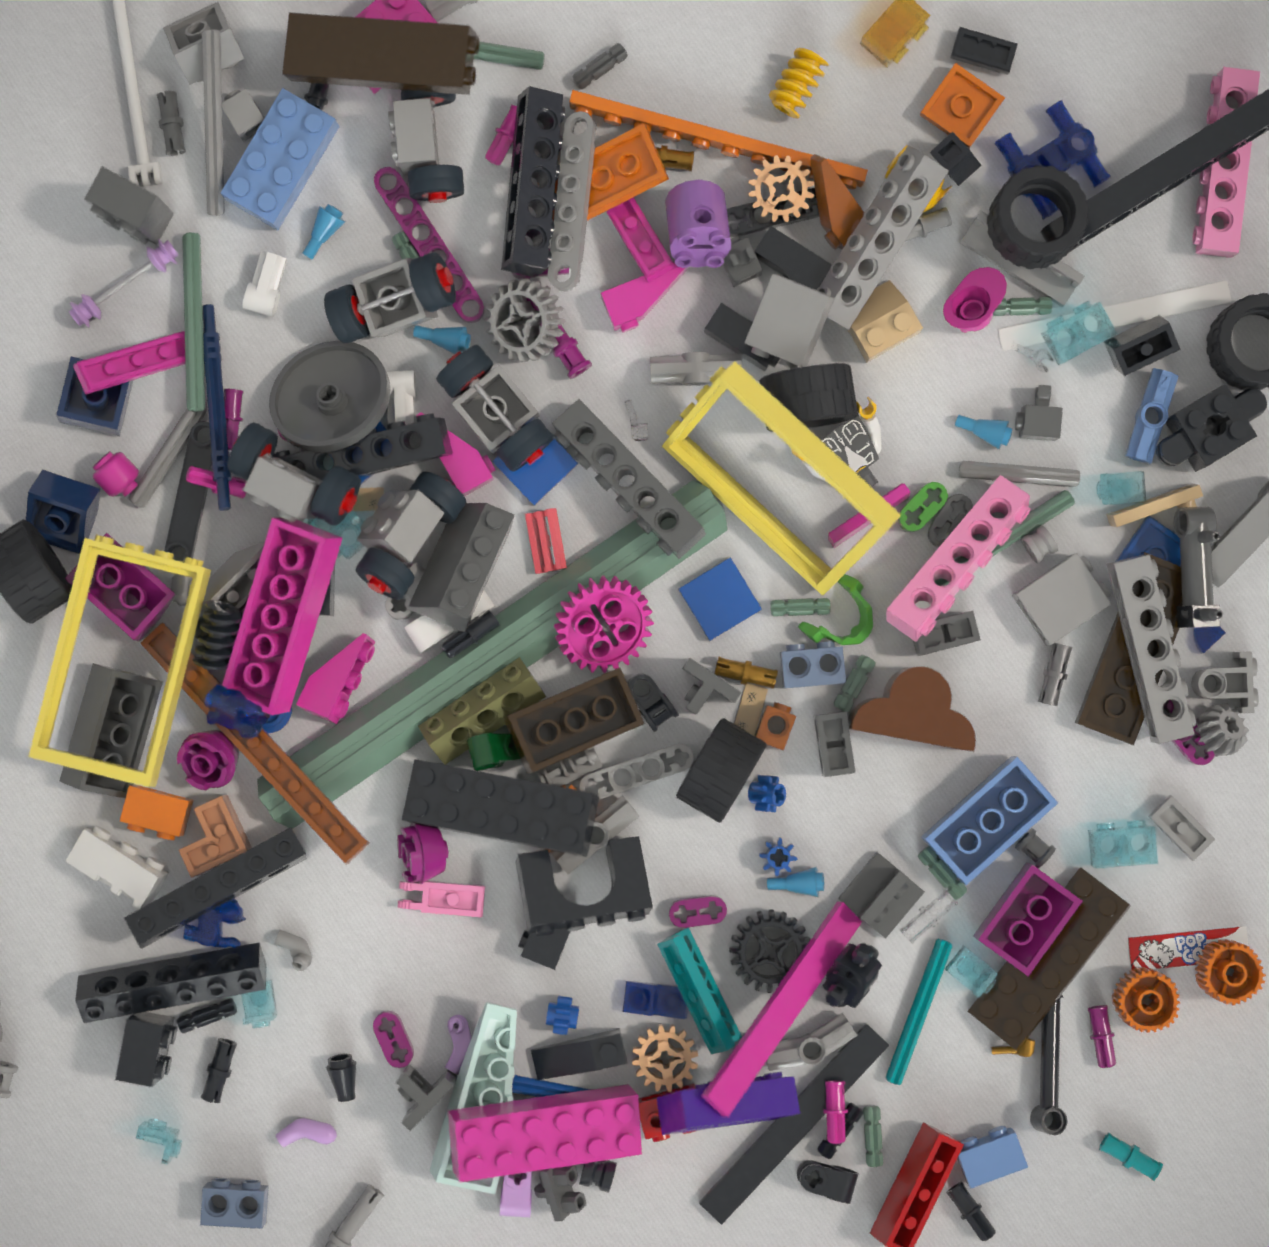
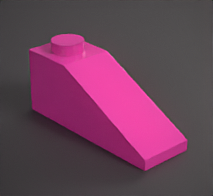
M674 263L675 268L649 283L644 276L601 292V299L614 331L621 329L622 332H627L639 326L638 321L646 317L688 270V267L680 268Z
M420 412L419 414L416 415V417L421 416V415H425V414H423L422 412ZM448 431L453 454L440 457L456 488L465 497L493 481L494 478L491 473L496 471L488 455L481 457L478 450Z

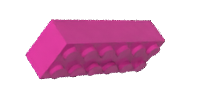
M283 517L272 518L220 690L221 694L270 715L290 712L341 546L342 537L297 519L293 522Z
M629 1084L448 1110L452 1170L459 1182L642 1155L638 1094Z

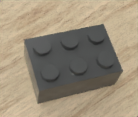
M103 166L84 198L92 206L90 211L103 220V223L118 231L120 228L124 229L123 231L129 234L131 238L144 245L148 241L157 245L158 239L162 237L174 215L157 195Z

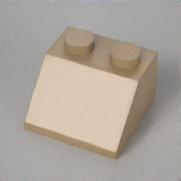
M889 280L874 289L848 332L864 360L868 363L919 334L923 327L909 302Z

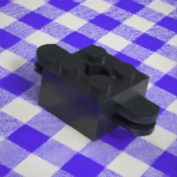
M1224 384L1168 417L1166 425L1172 434L1157 445L1156 455L1158 460L1163 465L1171 467L1181 464L1188 459L1194 471L1197 472L1257 437L1249 422L1266 410L1267 400L1265 395L1260 390L1252 388L1233 396L1228 386Z

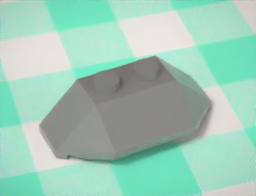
M265 542L235 552L209 578L193 640L195 646H205L197 638L200 634H208L200 629L201 623L211 622L203 617L204 612H213L212 609L205 605L207 600L229 603L237 607L244 614Z

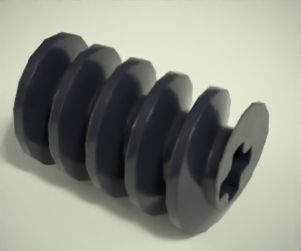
M207 600L205 605L212 609L213 612H204L203 617L211 622L201 623L200 629L208 634L198 635L197 640L205 644V646L199 645L195 647V652L202 655V657H194L193 662L205 669H227L243 613L229 603Z

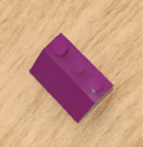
M105 533L104 537L112 538L108 533ZM114 539L113 545L123 547ZM98 555L87 599L128 636L140 642L161 619L176 594L145 566ZM78 564L65 577L71 585H73Z
M1026 862L973 937L1029 976L1079 907L1082 900L1037 867Z

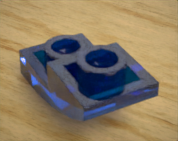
M626 981L622 1012L687 1019L688 1007L677 986Z

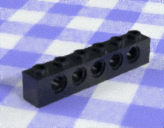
M529 86L519 94L517 100L501 270L535 278L549 268L552 258L551 251H549V242L554 233V222L551 221L552 211L557 203V194L554 193L555 181L558 179L560 172L557 157L563 141L562 135H560V125L565 116V107L562 106L563 94ZM537 120L543 124L544 129L538 125ZM534 149L540 152L542 158L535 154ZM531 178L538 182L539 188L532 183ZM528 206L535 211L536 217L530 213ZM526 236L531 238L533 246L528 244Z
M434 413L416 417L417 422L406 425L405 421H398L387 424L388 430L377 432L376 428H374L357 443L337 451L318 453L301 449V452L290 454V450L274 453L273 458H280L293 466H296L301 461L305 466V472L323 480L330 471L326 470L323 465L324 457L327 454H330L334 459L333 467L340 466L359 477H364L452 455L453 451L445 418H435ZM414 432H418L421 436V443L416 449L409 442L410 436ZM386 439L392 445V450L387 456L381 452V444ZM356 447H360L363 452L362 460L359 463H355L352 459V452Z
M290 827L124 917L136 942L143 949L306 860V853L293 829Z
M259 942L79 975L75 1002L83 1023L262 991L266 990L267 965Z

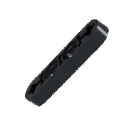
M815 188L808 189V192L814 194V198H808V203L816 201ZM787 201L779 202L774 209L784 210V204ZM755 202L727 209L728 221L730 215H734L736 219L745 218L746 214L744 211L749 210V220L752 227H747V221L740 222L736 230H733L732 226L729 225L730 237L767 230L770 226L776 228L819 217L817 204L810 206L811 213H806V209L801 208L800 217L789 216L788 222H784L783 216H778L776 222H772L771 218L767 223H759L754 217V213L758 209L752 206Z

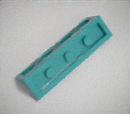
M689 927L657 943L710 1054L725 1052L736 1046L735 1041L742 1038L741 1033Z

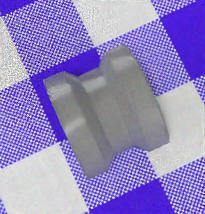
M1043 525L1036 528V532L1033 535H1025L1021 538L1024 548L1037 564L1043 561L1046 554H1054L1058 551L1055 540Z

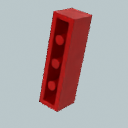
M923 1122L869 1234L886 1247H915L964 1144L951 1135Z

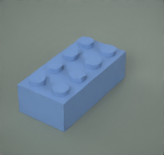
M282 88L220 194L226 201L274 229L279 230L339 129L336 119Z
M1011 756L924 833L921 838L933 849L963 884L967 885L1053 809L1058 802L1017 756Z

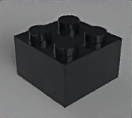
M142 1012L133 1014L126 1019L115 1077L116 1081L153 1087L163 1079L164 1074L168 1075L172 1062V1057L167 1056L170 1044L173 1045L175 1043L178 1029L177 1026H173L175 1017Z

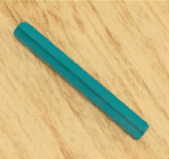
M937 939L888 1068L886 1080L895 1085H901L950 955L952 944L946 940Z

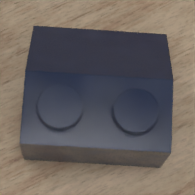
M42 469L28 491L26 520L40 532L48 544L81 554L84 538L89 539L98 513L100 488Z

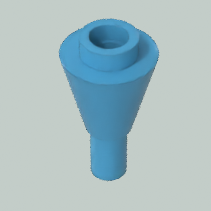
M327 204L326 208L319 206L311 233L312 237L303 251L305 256L313 259L322 243H325L346 222L341 218L344 214L342 211L330 204Z
M416 325L413 332L414 337L432 341V343L453 354L459 351L462 353L470 346L471 335L467 334L466 327L431 329Z
M958 415L955 423L956 427L972 431L973 434L999 450L1002 445H1008L1013 428L1008 427L1009 421L974 420Z
M813 867L788 875L787 877L767 878L768 890H788L790 892L819 897V891H824L823 872L818 873L817 867Z

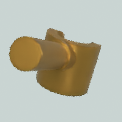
M1027 1038L1018 1051L1011 1046L991 1047L992 1055L1017 1054L1023 1057H1030L1034 1053L1035 1040Z

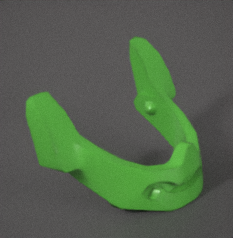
M844 574L837 582L855 600L860 612L859 624L851 629L850 635L842 637L831 634L823 626L817 628L805 621L801 622L798 625L799 629L815 643H818L823 638H827L840 645L860 644L868 638L873 629L872 607L861 596L864 586L859 580Z

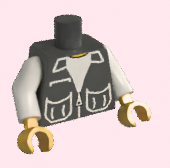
M867 397L869 404L865 409H862L860 404L856 402L861 418L858 415L856 418L847 421L821 439V441L872 487L878 483V480L869 469V466L879 460L878 455L882 450L881 428L875 414L877 407L873 400ZM792 449V454L802 460L814 477L826 481Z

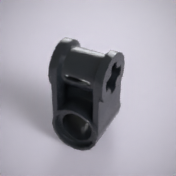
M642 673L636 674L629 679L628 686L636 705L639 707V712L653 732H656L658 726L672 716L675 718L679 716L667 696L661 692L650 676ZM639 679H645L650 684V690L644 696H638L633 691V685ZM663 708H665V710H663L661 713H659L658 715H656L655 717H653V715H655L656 713H658L659 711H661Z
M807 1160L799 1165L797 1179L806 1191L825 1196L837 1202L851 1203L858 1172L814 1160ZM813 1170H815L819 1177L818 1179L813 1178L811 1183H809L805 1176L806 1174H812Z

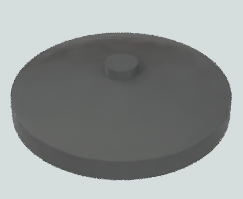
M341 341L317 344L296 355L280 371L270 393V414L281 435L295 447L318 453L337 451L363 439L380 422L390 399V380L379 358L368 348L353 342L343 343Z

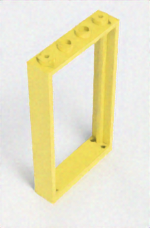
M736 361L726 370L721 366L709 379L713 383L712 386L709 387L706 384L694 397L698 403L695 405L691 402L680 414L683 421L676 420L667 430L666 434L669 438L662 447L699 482L708 487L713 495L823 596L890 529L901 514ZM726 389L873 524L866 534L832 568L826 565L688 437L690 432Z
M96 535L95 540L84 538L28 757L145 787H156L211 570L204 568V561L185 557L184 562L173 560L174 554L155 550V554L151 555L143 553L144 546L126 542L123 548L113 545L114 539ZM98 555L192 578L143 771L49 747Z

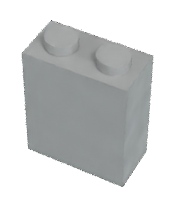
M772 274L745 344L752 346L751 352L768 359L771 354L781 358L779 364L787 368L807 367L835 298L781 275Z
M1077 553L1070 555L1012 595L1046 646L1054 644L1112 604L1108 599L1111 596L1109 590L1102 581L1097 583L1090 572L1093 571V567L1085 556L1079 557Z

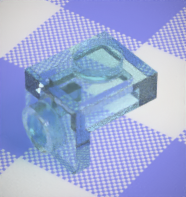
M1144 471L1100 474V481L1097 482V494L1099 499H1102L1103 505L1147 502Z
M965 945L962 946L944 968L978 998L993 988L996 982L995 978L998 975L990 965Z
M272 980L266 981V990L241 994L245 1015L242 1018L243 1025L252 1024L253 1029L270 1026V1021L278 1016Z
M149 1119L148 1122L144 1121L138 1127L136 1139L165 1146L162 1164L168 1165L173 1157L178 1158L182 1146V1140L178 1139L180 1130L167 1127V1122Z

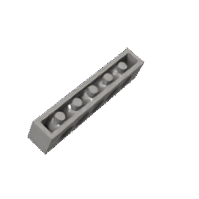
M909 145L898 158L893 170L881 185L878 194L865 211L853 234L848 238L838 258L831 265L830 271L820 287L817 288V291L835 298L827 317L848 330L949 171Z
M1138 555L1106 564L1151 742L1162 744L1195 735L1193 726H1196V719L1192 709H1188L1185 697L1188 696V687L1185 680L1180 678L1178 667L1181 666V659L1177 649H1173L1170 637H1173L1174 634L1170 620L1165 618L1163 607H1166V599L1163 591L1158 589L1156 577H1158L1159 573L1155 560L1151 559L1150 555ZM1137 580H1140L1144 585V591L1139 597L1133 593L1132 589L1133 584ZM1148 610L1151 614V622L1148 626L1144 627L1140 622V616L1143 611ZM1155 640L1159 645V650L1152 657L1148 653L1147 648L1148 644ZM1160 670L1166 673V681L1162 686H1158L1155 682V676ZM1170 699L1173 702L1174 709L1170 715L1166 716L1163 713V704Z

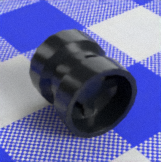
M607 1160L598 1164V1161L584 1163L579 1185L589 1187L594 1182L600 1191L609 1193L617 1162Z

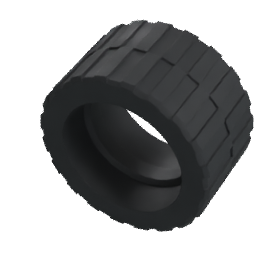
M1036 165L1031 168L1027 167L1020 170L1019 173L1012 175L991 203L990 212L987 216L988 235L993 242L992 245L995 250H998L1005 260L1012 262L1013 265L1026 267V269L1047 268L1049 265L1061 261L1081 239L1088 225L1089 204H1087L1085 192L1080 188V184L1065 171H1060L1052 166ZM1024 194H1038L1050 199L1058 207L1063 217L1064 230L1061 236L1051 242H1038L1024 236L1015 226L1011 216L1013 201L1018 196Z
M1268 293L1251 294L1228 306L1217 315L1218 317L1212 322L1210 331L1207 334L1206 352L1209 356L1211 367L1214 368L1217 373L1216 375L1220 379H1223L1232 387L1240 388V390L1252 388L1262 390L1266 387L1269 388V369L1258 371L1244 365L1236 356L1231 340L1233 327L1241 318L1254 314L1269 320Z
M846 363L794 368L766 375L759 380L760 385L807 428L841 423L858 416L851 366ZM766 425V429H767L768 431L773 432V431Z
M23 519L1 532L0 594L12 610L26 623L32 624L69 601L72 585L65 579L68 574L58 556L40 532L29 521Z
M720 719L692 764L676 797L716 822L721 823L767 746L766 742L727 719Z

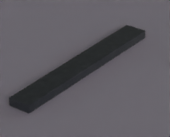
M867 1023L856 1033L858 1036L850 1040L797 1096L800 1114L776 1119L699 1201V1204L721 1225L826 1114L823 1113V1109H826L825 1081H845V1094L889 1047V1044Z

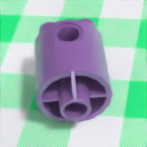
M699 179L676 185L668 192L665 199L671 255L675 259V264L680 268L720 267L731 249L724 191L719 185L711 181Z

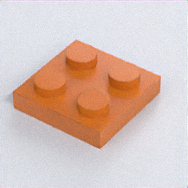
M955 63L919 115L947 135L954 132L970 149L1005 97Z

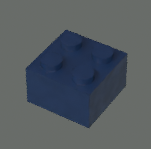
M71 356L56 414L59 423L120 437L134 380L85 394L73 367L77 362L84 359Z

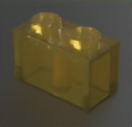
M895 0L863 35L860 45L886 68L893 61L898 64L909 52L906 46L913 39L918 42L928 31L929 27L926 24L931 15L914 0Z

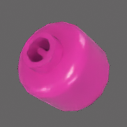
M109 451L92 467L95 470L93 474L94 481L111 497L117 496L120 493L125 497L138 485L134 480L137 478L139 470L122 452L113 454Z

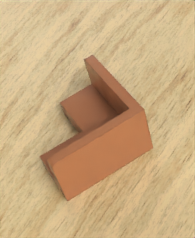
M227 794L194 808L206 837L179 849V853L192 878L252 848Z

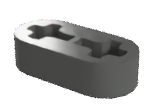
M955 494L949 497L935 517L928 530V539L934 546L940 547L946 540L938 541L936 539L938 534L934 531L935 528L941 529L948 522L951 525L946 533L950 535L973 508L971 500L966 495ZM961 500L964 502L963 509L966 512L965 514L959 513L953 520L950 518L954 511L951 503H958Z

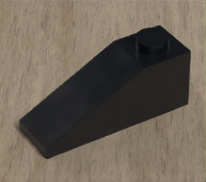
M620 1028L531 1049L538 1080L598 1071L627 1064V1056Z

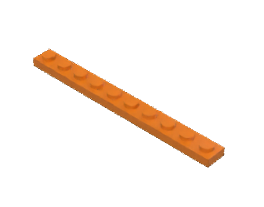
M572 90L569 103L570 109L575 110L574 113L582 111L588 113L591 117L592 115L603 117L604 122L615 126H621V123H625L635 128L644 123L649 133L651 131L662 133V137L674 142H679L680 139L692 141L691 145L696 148L709 150V147L721 149L723 155L738 158L739 154L751 157L750 161L758 165H763V160L774 163L775 155H778L780 162H784L788 155L791 157L790 164L795 165L800 160L802 164L799 169L802 172L809 169V177L813 179L810 158L813 156L812 154ZM827 159L847 189H856L857 186L863 187L868 172L867 169ZM780 168L782 171H788V169Z

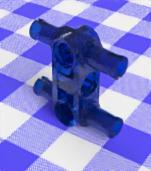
M1062 100L1046 110V113L1060 132L1059 137L1028 156V154H1023L1011 132L994 143L1009 165L1007 172L1010 176L1019 173L1024 168H1031L1036 165L1052 166L1060 171H1067L1077 164V166H1082L1094 188L1111 178L1096 155L1098 154V148L1094 143L1093 133L1089 129L1084 128L1082 123L1074 121ZM1071 139H1082L1085 149H1075L1072 146ZM1023 195L1026 198L1030 197L1043 220L1059 211L1058 207L1050 199L1042 195Z

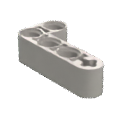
M1269 481L1259 491L1258 498L1212 546L1213 584L1217 588L1223 585L1269 537Z

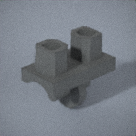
M571 1165L539 1171L541 1183L535 1186L534 1192L537 1198H546L554 1221H563L569 1214L579 1213L586 1206L587 1202L584 1193L574 1192L572 1185L577 1182L578 1178L576 1166Z

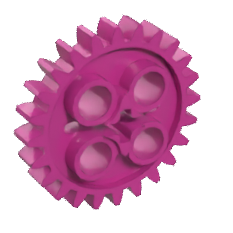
M601 576L599 584H596L590 578L589 587L587 588L579 583V593L576 595L569 591L568 595L571 601L569 603L560 602L565 612L555 614L560 623L554 625L557 633H560L555 636L558 644H562L559 647L564 655L567 654L566 657L571 663L576 662L581 670L587 665L591 673H594L597 666L600 667L603 673H606L608 665H612L614 669L619 668L618 662L620 661L629 665L628 656L631 654L639 657L636 648L638 646L646 648L647 645L642 638L652 635L648 628H646L654 624L648 616L653 613L651 608L646 605L648 600L644 595H640L641 591L637 586L632 587L628 580H624L621 583L617 576H614L610 583L605 576ZM615 601L612 607L604 609L608 602ZM592 604L596 605L605 623L617 640L616 645H612L609 637L590 609ZM589 617L585 624L578 625L581 619ZM629 624L625 631L619 632L623 625ZM603 641L602 645L593 648L596 642Z

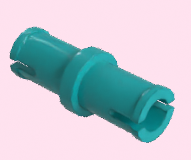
M1109 1132L1100 1144L1099 1150L1123 1162L1122 1166L1127 1169L1132 1167L1153 1181L1157 1179L1163 1168V1163L1140 1152V1147L1134 1144L1130 1146Z

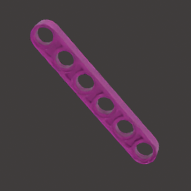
M391 167L379 169L374 176V184L378 193L420 257L435 250H441L446 254L445 263L451 274L457 275L463 280L461 289L456 291V300L452 306L463 321L467 323L478 322L485 313V307L476 290L418 201L410 197L409 188L398 171ZM392 174L396 177L397 183L393 189L385 190L380 186V179L383 175ZM407 199L413 203V210L410 214L401 215L396 211V205L400 200ZM417 225H426L430 229V234L427 239L419 241L413 237V229ZM469 300L479 304V312L473 317L465 316L462 312L463 304Z

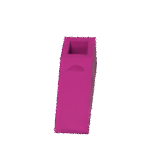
M362 633L309 676L296 705L308 713L337 724L339 719L343 718L347 713L349 707L348 700L352 691L356 690L360 685L362 679L361 672L365 663H368L373 657L375 641L367 634Z

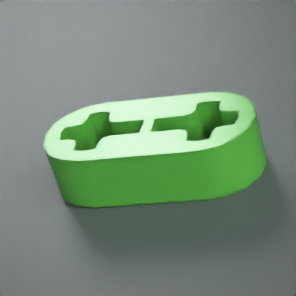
M931 482L922 487L899 512L901 516L898 518V522L901 528L908 532H915L924 527L946 503L948 498L946 488L938 482ZM927 489L930 491L938 489L940 491L938 498L941 501L939 503L933 501L926 507L923 502L929 496L926 492ZM920 507L923 511L917 517L919 524L912 523L907 525L905 522L908 518L905 514L906 511L913 513Z

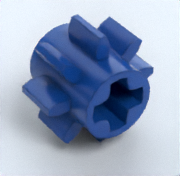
M758 775V781H753L750 784L748 798L751 803L756 804V811L776 812V806L780 807L785 802L786 789L783 784L778 783V776Z
M778 837L777 844L771 845L766 841L767 852L759 853L760 857L767 859V863L762 868L767 870L772 866L775 876H778L780 869L783 868L791 872V868L788 866L790 861L798 860L796 856L789 853L794 845L791 843L786 847L782 846L781 837ZM777 849H781V852L786 855V860H780V865H775V861L770 858L771 854H776Z
M558 996L557 1003L549 1002L546 1025L554 1026V1034L567 1035L568 1028L576 1029L579 1006L572 1005V998Z

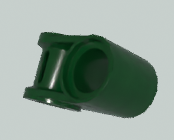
M484 733L466 740L475 771L497 769L502 767L506 761L520 759L510 734Z

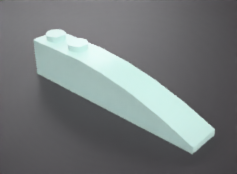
M486 1002L461 1065L429 1170L438 1183L491 1194L496 1192L500 1176L459 1182L452 1170L448 1110L513 1101V1057L517 1016L515 1008Z

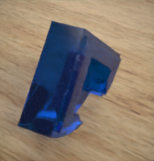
M1220 626L1194 627L1193 637L1196 647L1201 654H1204L1226 632Z

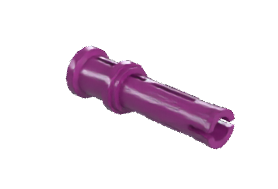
M526 297L527 301L531 302L532 307L535 310L539 311L537 305L531 299ZM560 324L558 328L564 334L560 337H555L559 344L554 347L553 354L555 358H560L568 370L567 376L569 379H573L588 370L592 363L584 358L577 347L578 341L573 337H569Z

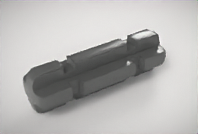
M616 43L609 49L608 53L604 52L587 64L585 70L580 69L573 75V80L580 89L586 88L591 84V80L594 79L596 81L614 68L616 62L619 64L627 58V52L620 43Z

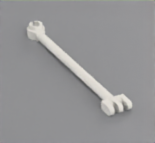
M112 0L137 165L128 166L129 179L139 186L137 175H141L143 186H150L149 174L153 173L155 184L159 185L163 183L160 164L158 162H149L125 0Z

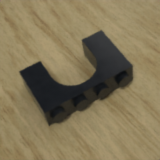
M773 226L769 227L754 251L759 261L777 271L783 277L815 290L820 287L832 265ZM721 303L705 327L704 333L735 353L742 354L743 358L763 371H766L769 365L775 368L781 358L771 354L768 359L751 352L752 346L745 344L753 322Z
M639 836L609 840L605 850L611 876V890L603 900L591 905L573 903L558 891L553 877L549 849L518 854L515 863L528 933L536 932L537 936H546L555 933V929L567 927V931H578L584 929L586 924L597 923V926L603 927L615 924L618 919L627 918L628 922L645 919L646 915H649L653 905Z

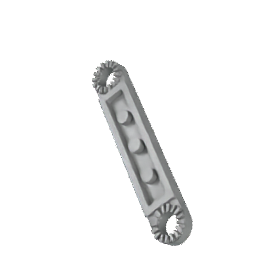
M582 111L571 114L564 124L557 186V203L554 213V233L550 249L552 258L548 268L550 283L559 291L564 292L567 290L571 291L580 282L595 151L596 123L588 113ZM577 122H587V129L584 133L579 135L573 133L574 125H577ZM564 267L571 269V276L567 281L559 282L557 280L560 269L563 270Z

